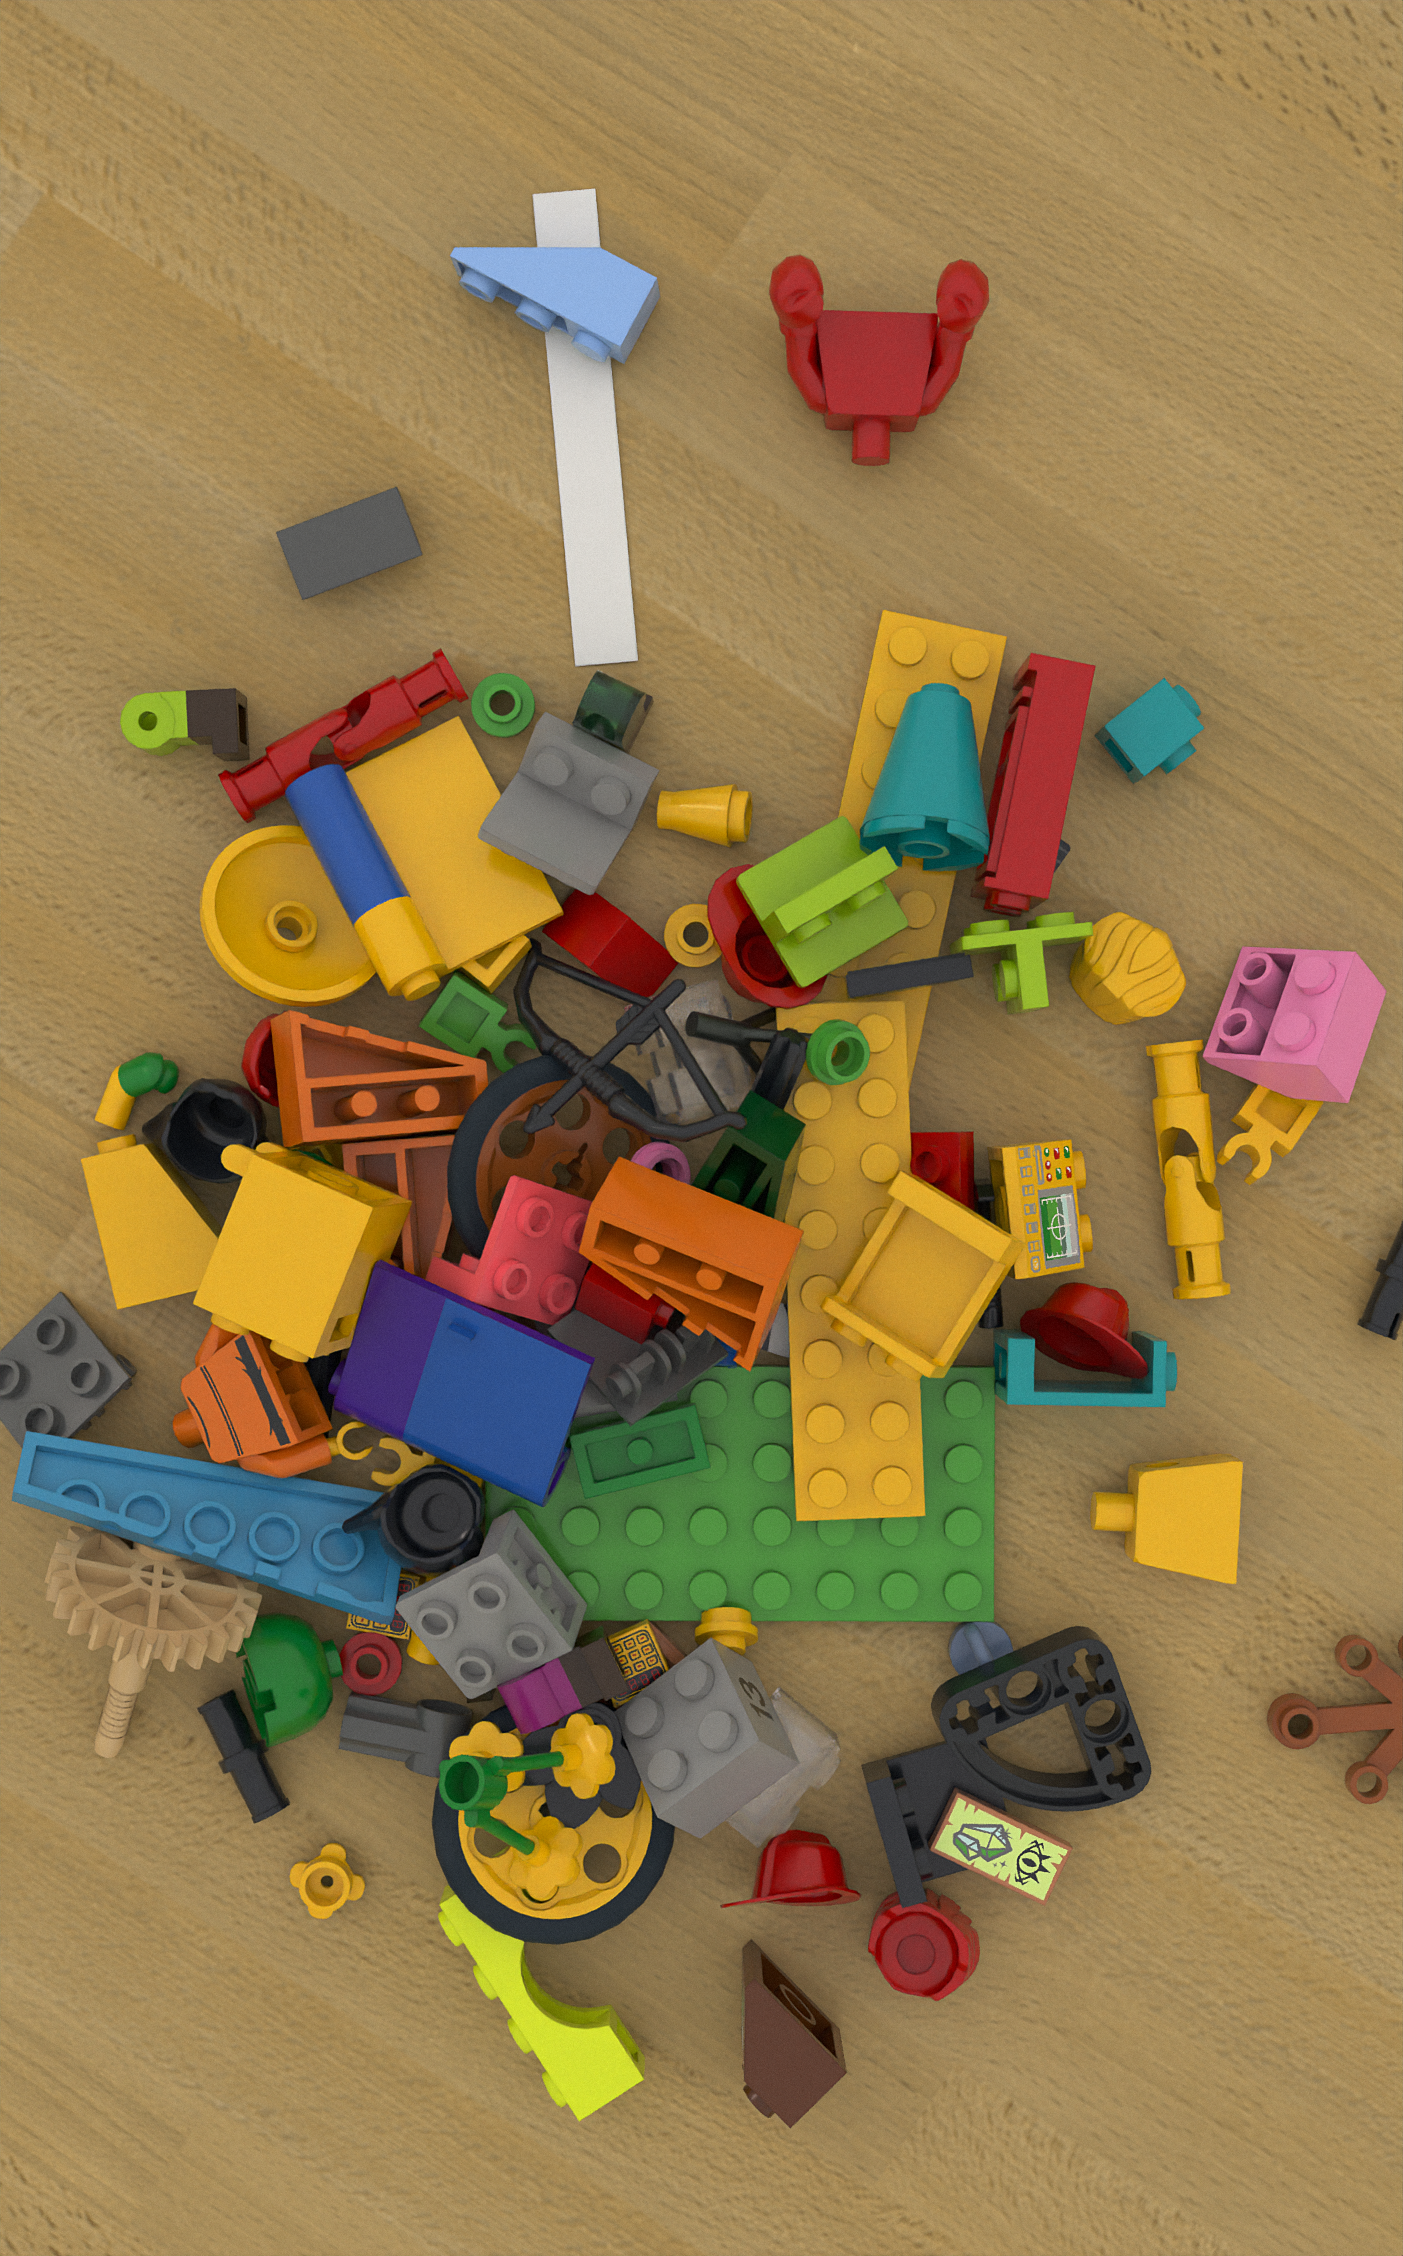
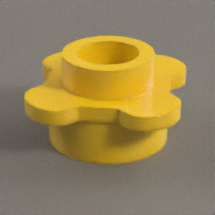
M338 1843L324 1845L319 1856L309 1862L299 1861L295 1863L290 1871L289 1878L292 1886L299 1888L301 1899L308 1906L310 1915L317 1919L329 1918L333 1911L339 1909L346 1900L356 1901L361 1898L365 1890L364 1878L352 1871L346 1861L347 1851ZM322 1877H332L333 1884L331 1886L323 1885Z

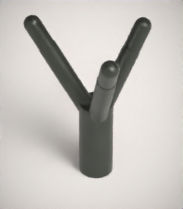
M776 1007L769 1008L742 1021L693 1011L689 1014L685 1025L688 1037L733 1046L756 1075L762 1060L750 1046L751 1041L770 1043L774 1033L784 1030L760 1028L776 1021ZM799 1032L800 1035L808 1039L812 1036V1033Z

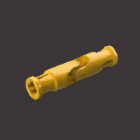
M1203 1040L1145 1046L1146 1056L1152 1057L1154 1061L1157 1096L1151 1102L1162 1181L1166 1186L1164 1219L1167 1245L1174 1247L1178 1286L1172 1289L1173 1299H1200L1231 1294L1230 1283L1223 1281L1219 1243L1225 1240L1222 1207L1218 1191L1214 1186L1216 1161L1209 1093L1202 1091L1198 1053L1204 1050ZM1184 1129L1195 1141L1199 1152H1193L1187 1156H1174L1176 1140L1179 1133Z

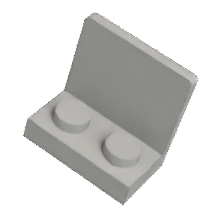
M544 712L534 728L518 772L482 823L478 838L500 849L505 854L513 856L558 879L560 882L572 886L585 894L592 895L634 829L660 770Z
M514 1509L493 1519L479 1556L401 1595L396 1604V1610L469 1699L476 1698L496 1688L501 1683L517 1678L572 1651L587 1608V1603Z

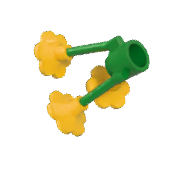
M576 1713L570 1716L565 1728L557 1729L551 1739L550 1752L523 1755L524 1746L522 1740L516 1734L502 1733L495 1723L482 1721L473 1726L469 1735L454 1739L449 1749L450 1760H443L439 1764V1790L445 1804L452 1809L464 1811L466 1826L482 1828L513 1847L515 1860L510 1867V1880L513 1885L520 1889H527L529 1895L536 1900H549L554 1896L558 1887H568L576 1881L580 1873L577 1856L583 1847L582 1836L576 1830L564 1827L559 1819L552 1816L539 1820L533 1830H525L518 1833L490 1816V1810H493L500 1804L507 1792L515 1791L524 1783L525 1771L552 1768L557 1783L562 1787H571L573 1793L578 1798L589 1799L595 1797L600 1784L609 1783L615 1775V1762L610 1755L613 1746L611 1731L605 1725H594L592 1718L588 1714Z

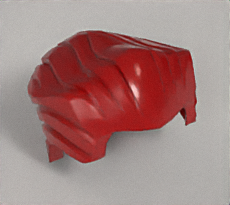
M926 1888L924 1890L926 1902L902 1908L898 1892L895 1891L881 1902L876 1911L869 1936L868 1952L872 1955L884 1978L893 1989L905 1994L939 2001L959 1988L975 1971L980 1956L978 1933L970 1926L972 1920L960 1911L961 1907L943 1894L939 1896L931 1889Z

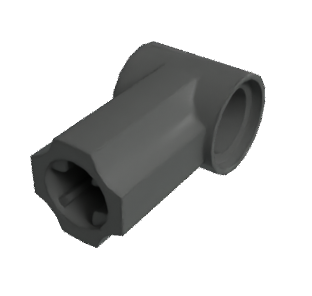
M352 1691L343 1716L339 1736V1749L405 1762V1767L410 1771L429 1777L440 1778L439 1764L441 1761L448 1759L450 1745L454 1739L464 1736L470 1730L473 1711L466 1706L437 1699H423L415 1704L379 1696L358 1694Z

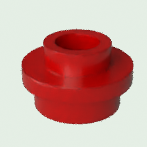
M360 1632L352 1636L345 1643L339 1655L343 1671L341 1678L352 1691L358 1694L374 1696L386 1692L397 1682L403 1667L402 1653L398 1644L390 1636L375 1632ZM364 1654L375 1655L381 1662V1671L373 1675L364 1673L359 1667V1657Z

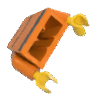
M213 1323L211 1324L194 1357L196 1368L182 1378L180 1388L189 1408L174 1416L173 1430L178 1441L183 1446L194 1448L205 1443L211 1459L218 1464L237 1460L245 1471L279 1479L332 1463L331 1457L340 1454L351 1460H360L368 1456L374 1445L366 1446L361 1450H352L344 1442V1434L348 1430L366 1426V1424L356 1419L345 1422L336 1436L325 1438L323 1433L332 1430L333 1427L304 1362L294 1361L275 1353L270 1349L271 1339L251 1330L248 1335H240L224 1330Z

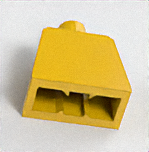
M1220 1453L1132 1464L1128 1470L1127 1493L1093 1492L1090 1509L1092 1530L1125 1532V1554L1133 1562L1226 1584H1236L1243 1461L1231 1454Z

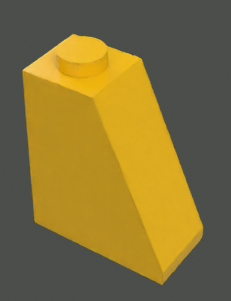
M135 1134L98 1142L99 1155L82 1158L81 1163L117 1310L197 1291L222 1231L221 1225L159 1147H156L153 1143L137 1145Z

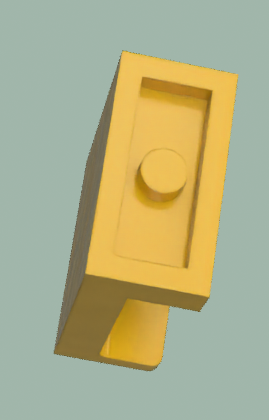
M900 1170L887 1194L895 1198L837 1295L826 1296L820 1308L835 1317L830 1327L837 1333L862 1347L865 1346L869 1339L889 1352L884 1361L888 1366L903 1376L919 1382L923 1375L928 1378L945 1377L1026 1243L920 1177Z

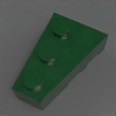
M750 1090L736 1111L746 1117L747 1126L742 1130H736L733 1127L725 1128L690 1185L785 1223V1215L792 1194L806 1124Z

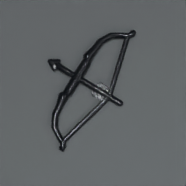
M530 938L532 947L528 951L513 989L518 1020L530 1034L539 1052L542 1055H551L554 1061L567 1070L572 1077L542 1106L538 1104L532 1106L523 1125L525 1133L533 1134L554 1125L555 1120L553 1116L584 1087L603 1104L608 1106V1114L630 1124L648 1136L657 1139L688 1142L726 1127L742 1130L747 1126V1120L744 1115L739 1112L727 1111L665 1011L685 991L686 983L683 979L672 981L651 1000L542 954L541 943L536 939ZM538 966L547 968L633 1005L616 1021L617 1034L591 1059L575 1046L573 1042L561 1038L533 1010L529 990ZM661 1027L714 1116L688 1125L661 1122L626 1095L622 1085L618 1084L603 1069L628 1045H643Z

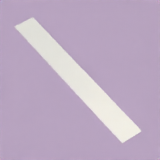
M595 189L532 194L537 247L601 248ZM552 326L549 332H545L575 667L638 661L611 357L608 356L605 362H599L586 356L571 344L574 337Z

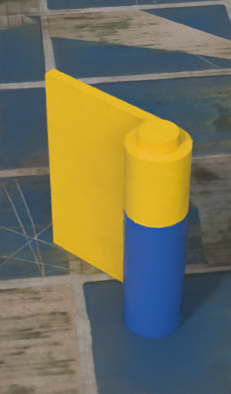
M459 716L347 772L339 764H329L313 769L297 778L285 791L287 801L388 995L392 997L404 995L406 1001L422 998L440 986L439 978L564 915L541 870L505 854L500 849L478 838L482 823L501 797V794Z

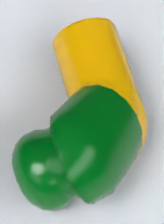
M146 1052L117 1066L110 1075L94 1120L119 1130H125L138 1096L146 1094L151 1090H157L160 1093L166 1094L174 1089L179 1078V1069L176 1063L171 1060H164L161 1053Z

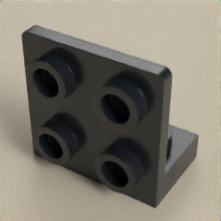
M986 1738L980 1740L979 1742L989 1750ZM946 1741L861 1765L902 1908L927 1901L922 1885L923 1882L968 1870L930 1851L928 1847V1842L955 1787L1007 1812L1003 1797L977 1781L958 1761Z

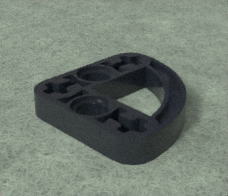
M1074 1626L1054 1633L947 1680L933 1694L931 1702L932 1716L955 1757L977 1781L1010 1801L1048 1811H1084L1110 1806L1130 1799L1143 1791L1149 1782L1152 1772L1151 1763L1113 1655L1098 1634L1088 1627ZM1084 1648L1088 1652L1085 1656V1662L1089 1673L1094 1678L1093 1681L1085 1682L1073 1666L1076 1663L1074 1653ZM1023 1671H1031L1037 1674L1036 1687L1030 1694L1022 1698H1011L1007 1695L1006 1688L1008 1682L1014 1675ZM990 1687L1000 1703L995 1708H992L989 1702L991 1700L985 1692ZM1104 1699L1114 1702L1115 1710L1108 1722L1096 1727L1085 1724L1086 1711L1092 1704ZM967 1700L970 1704L968 1707L970 1716L965 1720L959 1721L956 1716L958 1714L956 1704ZM1064 1704L1088 1771L1044 1773L1028 1770L1003 1760L979 1741ZM1115 1744L1126 1759L1123 1762L1124 1772L1117 1776H1114L1112 1773L1115 1770V1765L1110 1752L1105 1747Z

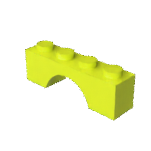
M507 1846L506 1848L499 1851L493 1856H498L504 1853L509 1846ZM449 1884L445 1886L439 1904L442 1911L438 1913L443 1930L455 1946L458 1947L463 1943L465 1944L477 1963L473 1966V1973L479 1986L490 2000L499 1997L509 2012L511 2018L507 2020L514 2040L524 2053L528 2054L534 2051L546 2070L542 2073L543 2082L550 2096L559 2107L562 2108L568 2104L578 2121H581L644 2080L645 2056L612 2005L582 2008L562 2003L551 1997L539 1986L529 1970L525 1957L524 1941L492 1929L469 1912L450 1888ZM522 1889L527 1899L534 1902H542L531 1897L527 1889Z

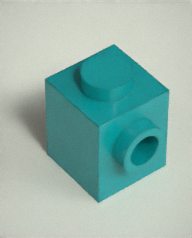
M1163 678L1102 727L1094 736L1130 781L1135 784L1158 765L1167 775L1197 750L1189 740L1202 731L1204 727L1197 719L1201 715V711L1193 697L1180 685L1172 688L1166 679Z

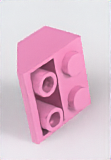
M1242 947L1202 1057L1211 1065L1289 1098L1349 1103L1387 991L1356 952Z

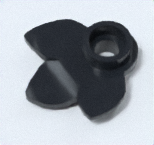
M597 1702L565 1715L560 1719L558 1726L545 1727L531 1732L522 1742L524 1746L523 1755L550 1752L551 1739L557 1729L565 1728L570 1716L576 1713L588 1714L594 1723L605 1725L611 1731L613 1746L610 1755L615 1762V1775L609 1783L600 1784L595 1797L580 1799L575 1796L571 1787L560 1786L555 1780L552 1768L525 1771V1779L522 1785H545V1797L549 1812L552 1817L559 1819L566 1828L575 1829L585 1823L598 1809L602 1799L620 1808L632 1809L640 1790L641 1778L631 1754L620 1744L622 1732L619 1720L613 1711Z

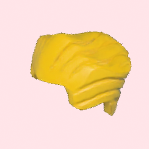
M1123 912L1113 913L1092 926L1093 935L1086 938L1075 951L1069 972V978L1072 981L1071 986L1085 1005L1104 1021L1110 1022L1113 1025L1127 1024L1144 1017L1158 1016L1170 1010L1184 991L1186 978L1168 934L1158 927H1153Z

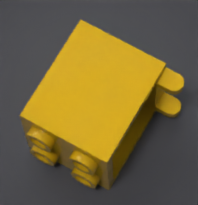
M274 1142L261 1143L255 1150L241 1144L227 1146L221 1154L222 1164L227 1170L243 1178L193 1304L213 1313L210 1321L216 1326L240 1335H248L250 1330L272 1340L270 1344L272 1351L294 1361L307 1362L309 1357L313 1359L322 1355L327 1356L329 1353L350 1347L374 1266L380 1259L387 1263L389 1262L412 1201L302 1152L292 1151Z

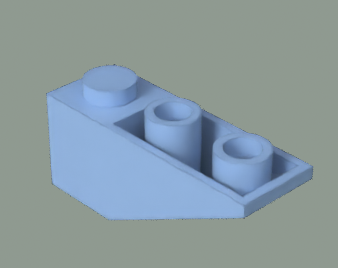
M454 247L450 255L457 275L461 277L459 284L469 293L490 303L494 301L496 296L518 307L515 314L525 323L543 332H549L553 326L574 337L571 344L577 350L599 362H605L607 357L610 356L625 364L660 298L657 277L600 247Z

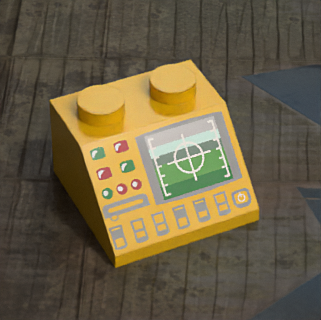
M1071 1139L987 1147L990 1178L995 1196V1201H993L995 1225L1026 1243L1007 1276L1014 1279H1025L1085 1268L1083 1253L1092 1252L1093 1236L1089 1215H1079L1077 1189L1086 1188V1169L1082 1151L1072 1150Z

